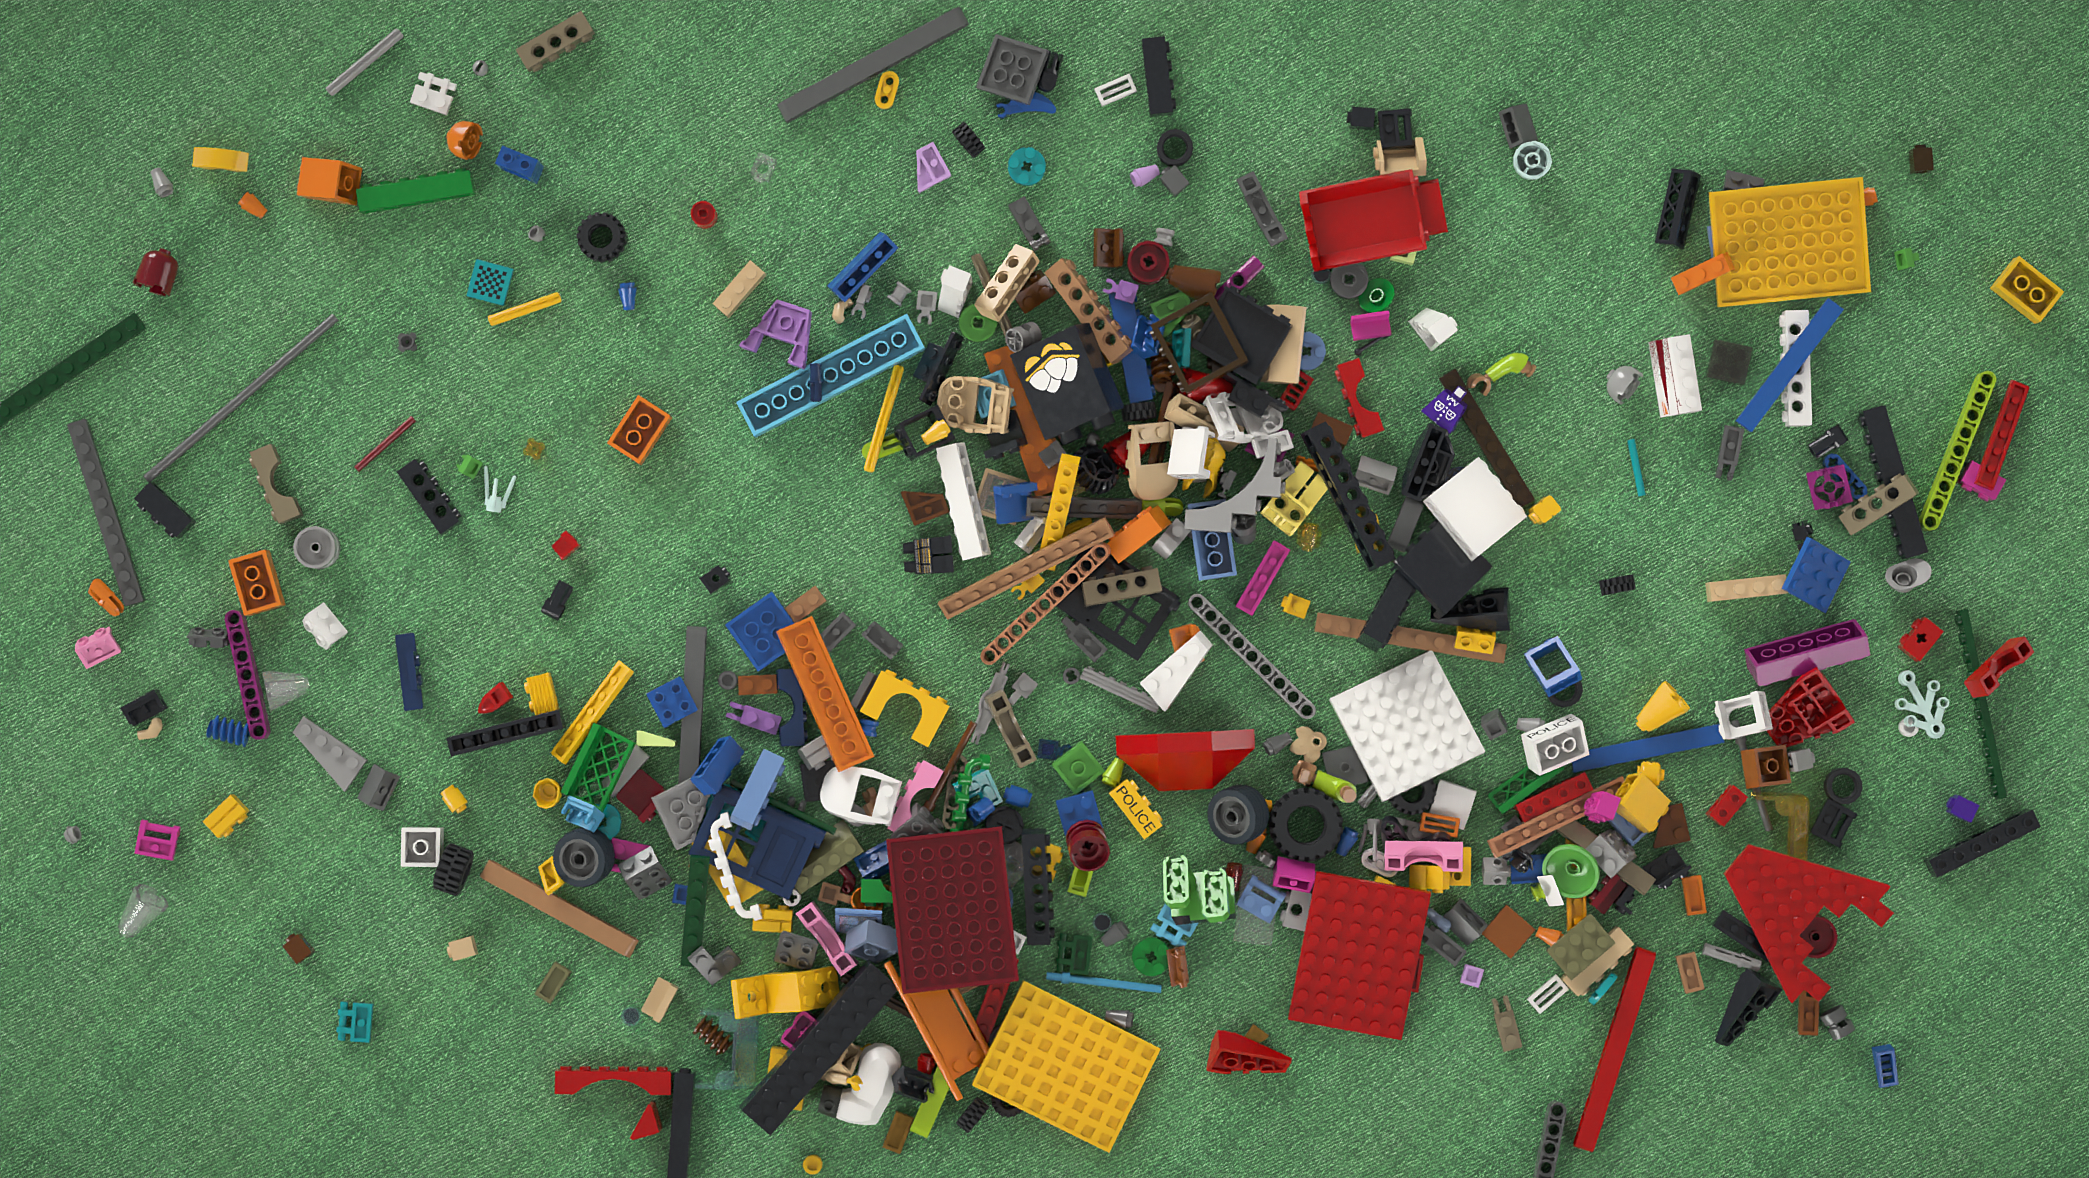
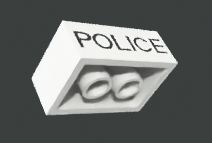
M1573 714L1566 715L1521 734L1528 768L1539 776L1590 755L1583 722Z

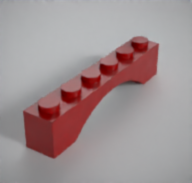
M560 1066V1069L555 1071V1094H575L581 1088L591 1083L609 1079L634 1083L651 1095H671L673 1093V1070H668V1067L665 1066L656 1067V1070H649L648 1066H639L637 1070H630L629 1066H618V1070H612L610 1066H599V1069H591V1066H579V1069H572V1066Z

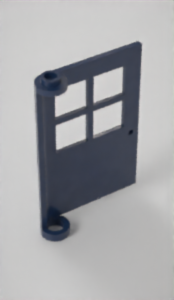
M724 784L721 785L722 789L718 793L712 794L714 797L712 804L689 851V855L709 856L710 864L715 867L714 859L718 858L717 854L704 848L711 834V826L718 819L724 804L727 803L735 807L742 794ZM767 805L766 809H762L759 814L762 815L761 819L767 823L758 842L739 835L738 833L742 827L740 825L737 826L735 832L721 826L719 830L733 836L725 852L726 857H728L736 838L756 846L746 867L728 859L731 873L789 900L812 848L819 849L826 835V831L770 805Z

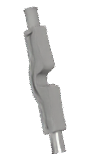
M1002 662L999 673H995L989 689L980 698L979 714L976 719L977 726L970 741L974 743L977 736L975 741L977 745L981 735L986 733L988 725L993 718L984 697L1000 689L1004 690L1008 679L1006 674L1010 664H1007L1005 670H1003L1005 662Z

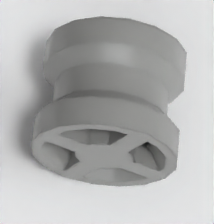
M1156 228L1157 238L1154 241L1162 246L1172 247L1173 242L1171 240L1175 231Z

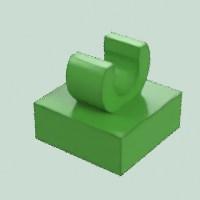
M1911 248L1894 252L1898 271L1915 267L1914 261L1920 260L1919 254H1912Z
M468 454L462 455L464 459L462 464L456 465L459 468L458 471L474 480L483 463Z

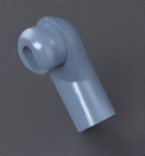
M1429 908L1427 917L1443 933L1448 932L1451 928V922L1439 915L1434 909Z

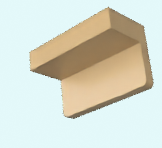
M659 977L641 1011L660 1023L679 987Z

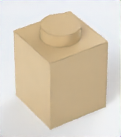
M474 935L448 943L447 952L449 957L453 958V961L479 954Z

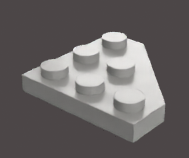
M691 778L651 798L676 850L695 841L697 829L702 821L708 797H710V795L704 796L692 783Z

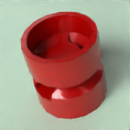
M699 201L691 209V218L698 227L708 229L716 224L718 214L711 203Z

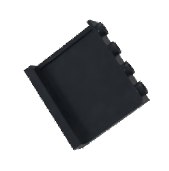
M1232 285L1230 288L1224 286L1225 290L1217 303L1249 361L1233 371L1252 383L1259 385L1293 327L1289 323L1291 319L1282 314L1279 317L1273 314L1274 309L1265 304L1263 307L1256 304L1258 300L1250 295H1247V297L1240 295L1241 290ZM1212 310L1197 338L1193 339L1191 347L1226 366L1237 360L1238 357Z
M1436 519L1428 526L1430 528L1428 532L1423 531L1416 538L1418 540L1416 544L1411 543L1405 549L1407 553L1404 556L1400 554L1393 561L1395 565L1390 571L1392 572L1397 568L1437 610L1433 615L1439 620L1493 566L1481 554L1471 561Z

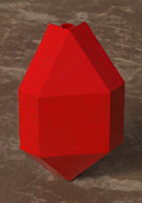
M1254 729L1116 736V755L1158 791L1213 789L1255 749Z

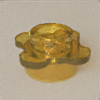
M529 438L526 448L523 449V454L525 456H532L534 460H539L542 450L545 449V444L543 442H536L534 438Z

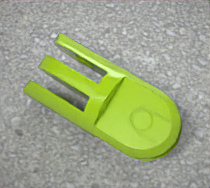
M894 433L884 436L878 459L903 450L901 441L897 440ZM871 442L866 443L862 448V455L865 459H867Z
M1165 497L1159 500H1142L1141 511L1149 506L1154 508L1158 505L1166 516H1177L1183 512L1184 505L1177 498Z

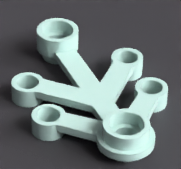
M1909 670L1901 672L1898 676V681L1902 686L1908 687L1917 705L1907 702L1904 698H1899L1895 701V707L1898 710L1904 709L1923 715L1926 722L1920 721L1914 715H1908L1904 718V724L1907 727L1914 726L1925 730L1930 738H1940L1945 732L1944 724L1941 721L1945 708L1949 706V700L1946 697L1938 698L1935 716L1933 717L1930 712L1935 692L1940 689V683L1937 680L1927 683L1928 690L1924 701L1915 684V674ZM1906 675L1911 677L1909 682L1906 680ZM1932 683L1936 684L1935 689L1931 688ZM1900 700L1904 703L1903 707L1899 706ZM1941 700H1944V701H1945V705H1944V706H1941V704H1940V701H1941ZM1909 717L1913 719L1912 724L1908 723ZM1935 725L1938 727L1937 732H1934L1933 727Z

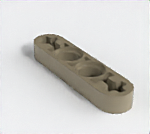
M961 755V761L965 762V765L960 767V772H964L968 761ZM951 773L947 783L942 819L943 825L947 829L956 828V823L949 826V823L946 822V818L950 817V812L947 813L946 810L947 808L950 810H958L959 805L951 807L948 803L949 798L956 794L954 787L951 785V780L954 777H958L959 774L952 775Z

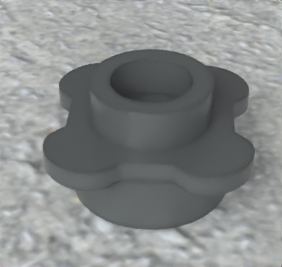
M400 333L397 336L399 351H415L417 349L415 344L417 336L415 333Z

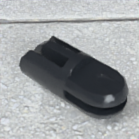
M1048 50L1049 54L1037 84L1041 91L1050 92L1055 88L1063 54L1058 55L1057 52Z

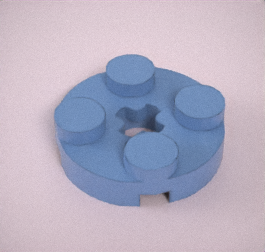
M1304 332L1302 347H1310L1311 355H1301L1300 370H1313L1324 360L1326 354L1325 344L1318 335Z

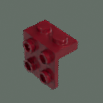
M638 769L618 792L616 798L636 814L642 823L646 820L650 822L657 814L654 811L656 807L651 798L666 791V789L644 770Z

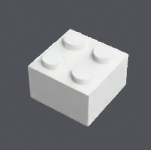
M403 827L401 830V866L437 867L444 850V828Z

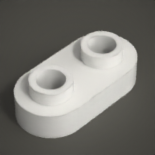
M1373 848L1363 852L1362 864L1366 868L1385 877H1393L1397 874L1398 871L1385 870V853L1377 850V861L1373 862V860L1368 858V856L1373 855Z

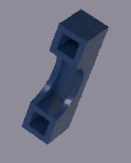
M793 669L776 670L777 689L785 692L793 703V713L790 720L779 727V746H803L804 742L808 740L807 730H804V722H807V713L803 711V703H806V698Z

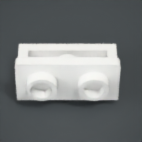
M324 602L306 614L302 620L305 629L314 635L317 644L325 650L329 649L333 643L348 633Z

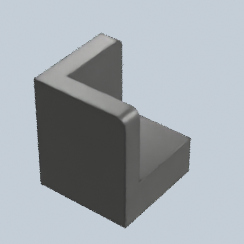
M1055 440L1050 446L1041 451L1039 456L1046 467L1051 469L1060 462L1061 454H1066L1059 442Z

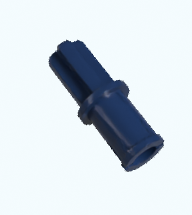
M821 363L810 364V381L808 383L810 384L811 402H820L822 400V383L824 381H822Z

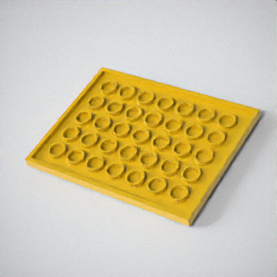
M1863 177L1709 192L1713 257L1728 252L1735 267V270L1715 279L1717 307L1871 292Z

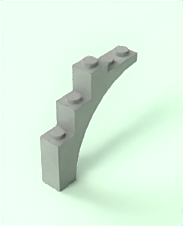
M1268 439L1267 451L1260 469L1253 480L1240 493L1216 506L1186 510L1184 529L1232 533V529H1236L1237 518L1234 517V514L1257 516V511L1261 510V500H1258V496L1281 498L1282 494H1285L1286 482H1283L1281 477H1275V474H1279L1280 463L1276 462L1277 455L1281 453V443H1278V439Z

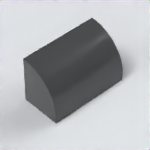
M1527 104L1512 106L1498 112L1509 148L1519 147L1523 143L1538 140Z

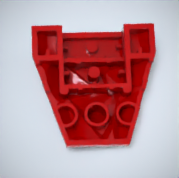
M1815 667L1800 676L1769 710L1773 729L1767 730V733L1777 746L1786 745L1787 748L1801 744L1807 738L1814 737L1818 739L1821 738V734L1832 732V734L1839 733L1854 724L1855 721L1825 675L1818 667Z

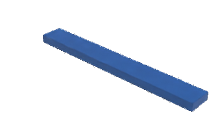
M1826 299L1736 419L1737 423L1749 432L1754 430L1842 313L1843 308L1831 299Z
M1720 724L1589 749L1590 755L1573 761L1571 764L1573 772H1579L1725 742L1719 732Z

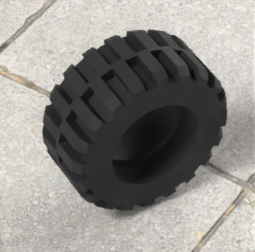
M1312 788L1293 789L1285 793L1275 802L1269 815L1268 827L1275 846L1286 856L1298 861L1310 862L1325 857L1334 850L1343 832V818L1339 807L1326 793ZM1303 806L1315 808L1321 814L1324 821L1321 835L1316 840L1308 843L1295 840L1288 830L1289 816L1294 810Z

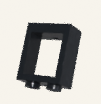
M938 405L908 418L894 427L895 437L901 441L903 452L910 461L916 460L936 450V448L947 445L955 439L951 431L948 437L940 439V442L916 452L904 428L926 417H929L932 425L937 420L943 419L946 422Z

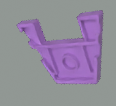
M777 299L763 315V320L756 328L753 327L749 332L748 338L745 341L743 340L739 346L742 349L757 353L764 336L795 345L787 363L805 370L812 312Z

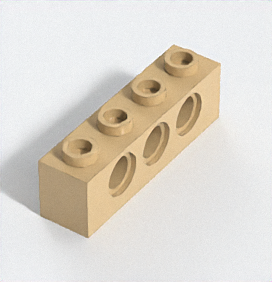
M1015 244L974 304L981 315L997 322L1000 321L1040 262L1034 251Z

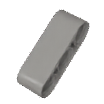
M635 744L612 792V798L618 794L635 772L650 757L637 744ZM618 762L617 765L612 769V771H613V770H616V769L618 768L619 762ZM609 776L603 779V788L610 785Z

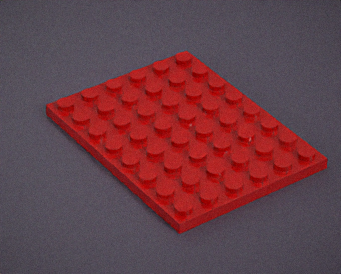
M1316 871L1288 1020L1402 1040L1431 892Z

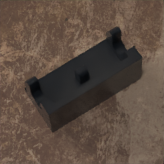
M152 690L122 706L120 709L128 723L136 726L168 709V706L160 691Z
M903 1065L891 1076L896 1094L926 1103L928 1101L927 1090L929 1089L931 1094L934 1093L933 1076Z

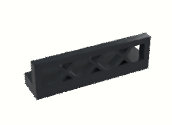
M1672 168L1655 243L1684 249L1701 178L1700 174L1692 170ZM1677 174H1683L1682 182L1677 185ZM1677 192L1679 194L1678 200L1672 203V195ZM1673 210L1674 218L1668 222L1667 215ZM1669 229V239L1663 240V233Z

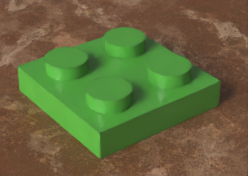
M1082 740L1051 764L1075 795L1105 772Z

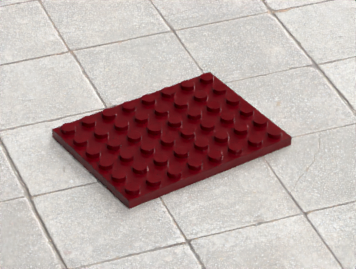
M1002 826L886 839L903 994L1019 981Z

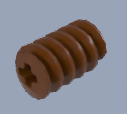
M1166 342L1169 348L1173 346L1171 342ZM1159 351L1158 355L1150 357L1152 361L1150 363L1152 368L1151 374L1153 375L1152 381L1154 383L1172 381L1171 377L1175 376L1172 375L1167 366L1171 363L1167 357L1163 358Z
M707 1014L695 1027L693 1034L695 1035L700 1032L698 1039L706 1038L704 1045L712 1043L710 1050L712 1051L717 1048L715 1055L718 1056L723 1054L733 1044L735 1039L729 1042L731 1035L723 1036L725 1029L723 1028L718 1031L719 1024L717 1023L712 1026L714 1019L706 1020Z

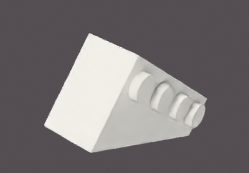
M949 265L948 270L944 269L940 279L942 288L937 310L959 318L973 281L970 273Z
M1425 308L1408 321L1431 352L1458 331L1456 328L1458 325L1451 316L1448 318L1446 314L1429 308Z
M1201 631L1140 682L1164 712L1170 708L1213 646Z

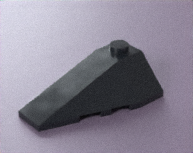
M1508 587L1483 590L1482 594L1475 596L1472 594L1466 595L1465 599L1459 600L1439 620L1433 615L1437 610L1431 606V622L1489 632L1510 631Z

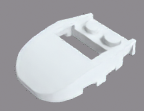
M1219 393L1216 398H1211L1209 395L1203 402V405L1207 406L1219 434L1218 440L1242 444L1249 443L1255 438L1277 433L1283 426V417L1280 411L1268 405L1263 416L1259 418L1228 400L1227 398L1230 393ZM1228 406H1236L1248 434L1239 432Z
M853 766L841 772H838L837 768L834 767L824 778L820 799L826 811L849 822L875 825L876 823L891 826L902 781L865 767ZM861 775L881 779L872 817L851 812Z

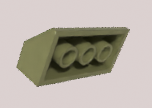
M844 819L833 825L837 828L834 835L826 832L819 849L812 848L795 885L800 895L865 851Z

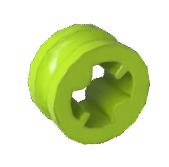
M1539 883L1535 887L1530 886L1536 902H1539L1540 898L1546 899Z

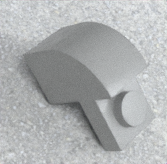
M1176 518L1151 548L1166 560L1191 530H1185L1184 524Z

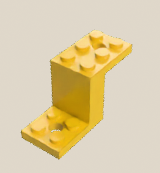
M834 966L806 971L767 973L731 980L735 1019L767 1013L803 1012L827 1007L839 993L838 975Z

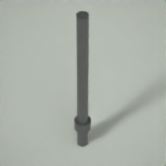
M1738 719L1731 721L1733 727H1741ZM1746 736L1734 739L1735 743L1739 746L1740 752L1748 750ZM1760 787L1752 788L1765 831H1771L1773 827Z

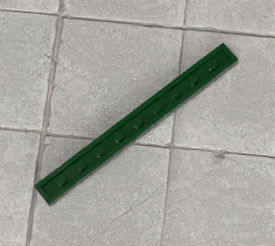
M132 313L0 402V427L146 330L147 328L137 313Z
M1968 609L1956 611L1954 619L1956 626H1959L1960 630L1958 639L1960 645H1963L1964 653H1962L1964 664H1967L1968 671L1966 672V677L1968 678L1980 665ZM1970 694L1971 700L1975 702L1976 707L1974 709V716L1979 721L1980 726L1978 728V735L1983 740L1982 754L1986 758L1988 765L1986 766V773L1991 779L1990 793L1995 799L2007 798L1986 696L1973 698Z

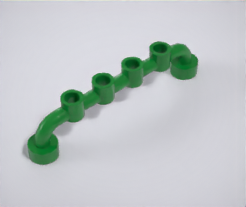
M980 754L979 758H973L966 764L964 773H959L958 784L962 785L961 792L957 791L955 794V802L959 803L958 810H953L952 820L956 822V828H951L950 832L964 831V822L967 817L966 807L969 802V787L972 783V769L979 765V769L988 770L990 767L989 754Z

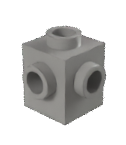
M1483 857L1481 870L1483 885H1506L1507 877L1511 876V867L1507 865V861L1502 857Z

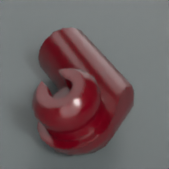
M845 864L838 871L844 877L842 892L850 894L854 890L856 877Z

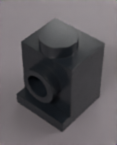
M717 565L699 579L710 594H714L731 581L728 578L731 574L725 566L721 568L720 565ZM714 575H719L720 579L718 582L713 581Z

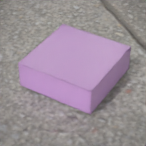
M1465 964L1460 983L1479 988L1484 969Z

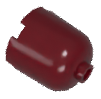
M160 248L159 251H149L143 256L132 283L139 288L142 285L150 288L149 292L165 297L166 295L170 296L179 268L178 262L170 255L171 252L166 249Z

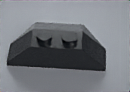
M1429 423L1416 440L1402 476V495L1420 502L1444 485L1455 456L1448 436V430Z

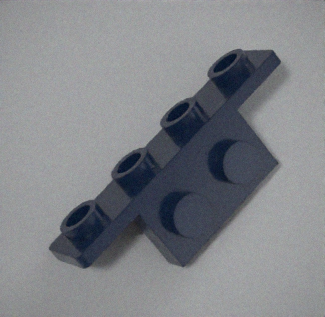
M415 634L395 635L404 710L423 709L421 689L423 677L419 672L421 660L420 655H417Z

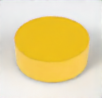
M814 1154L808 1155L803 1161L805 1172L812 1175L817 1174L823 1165L821 1158Z

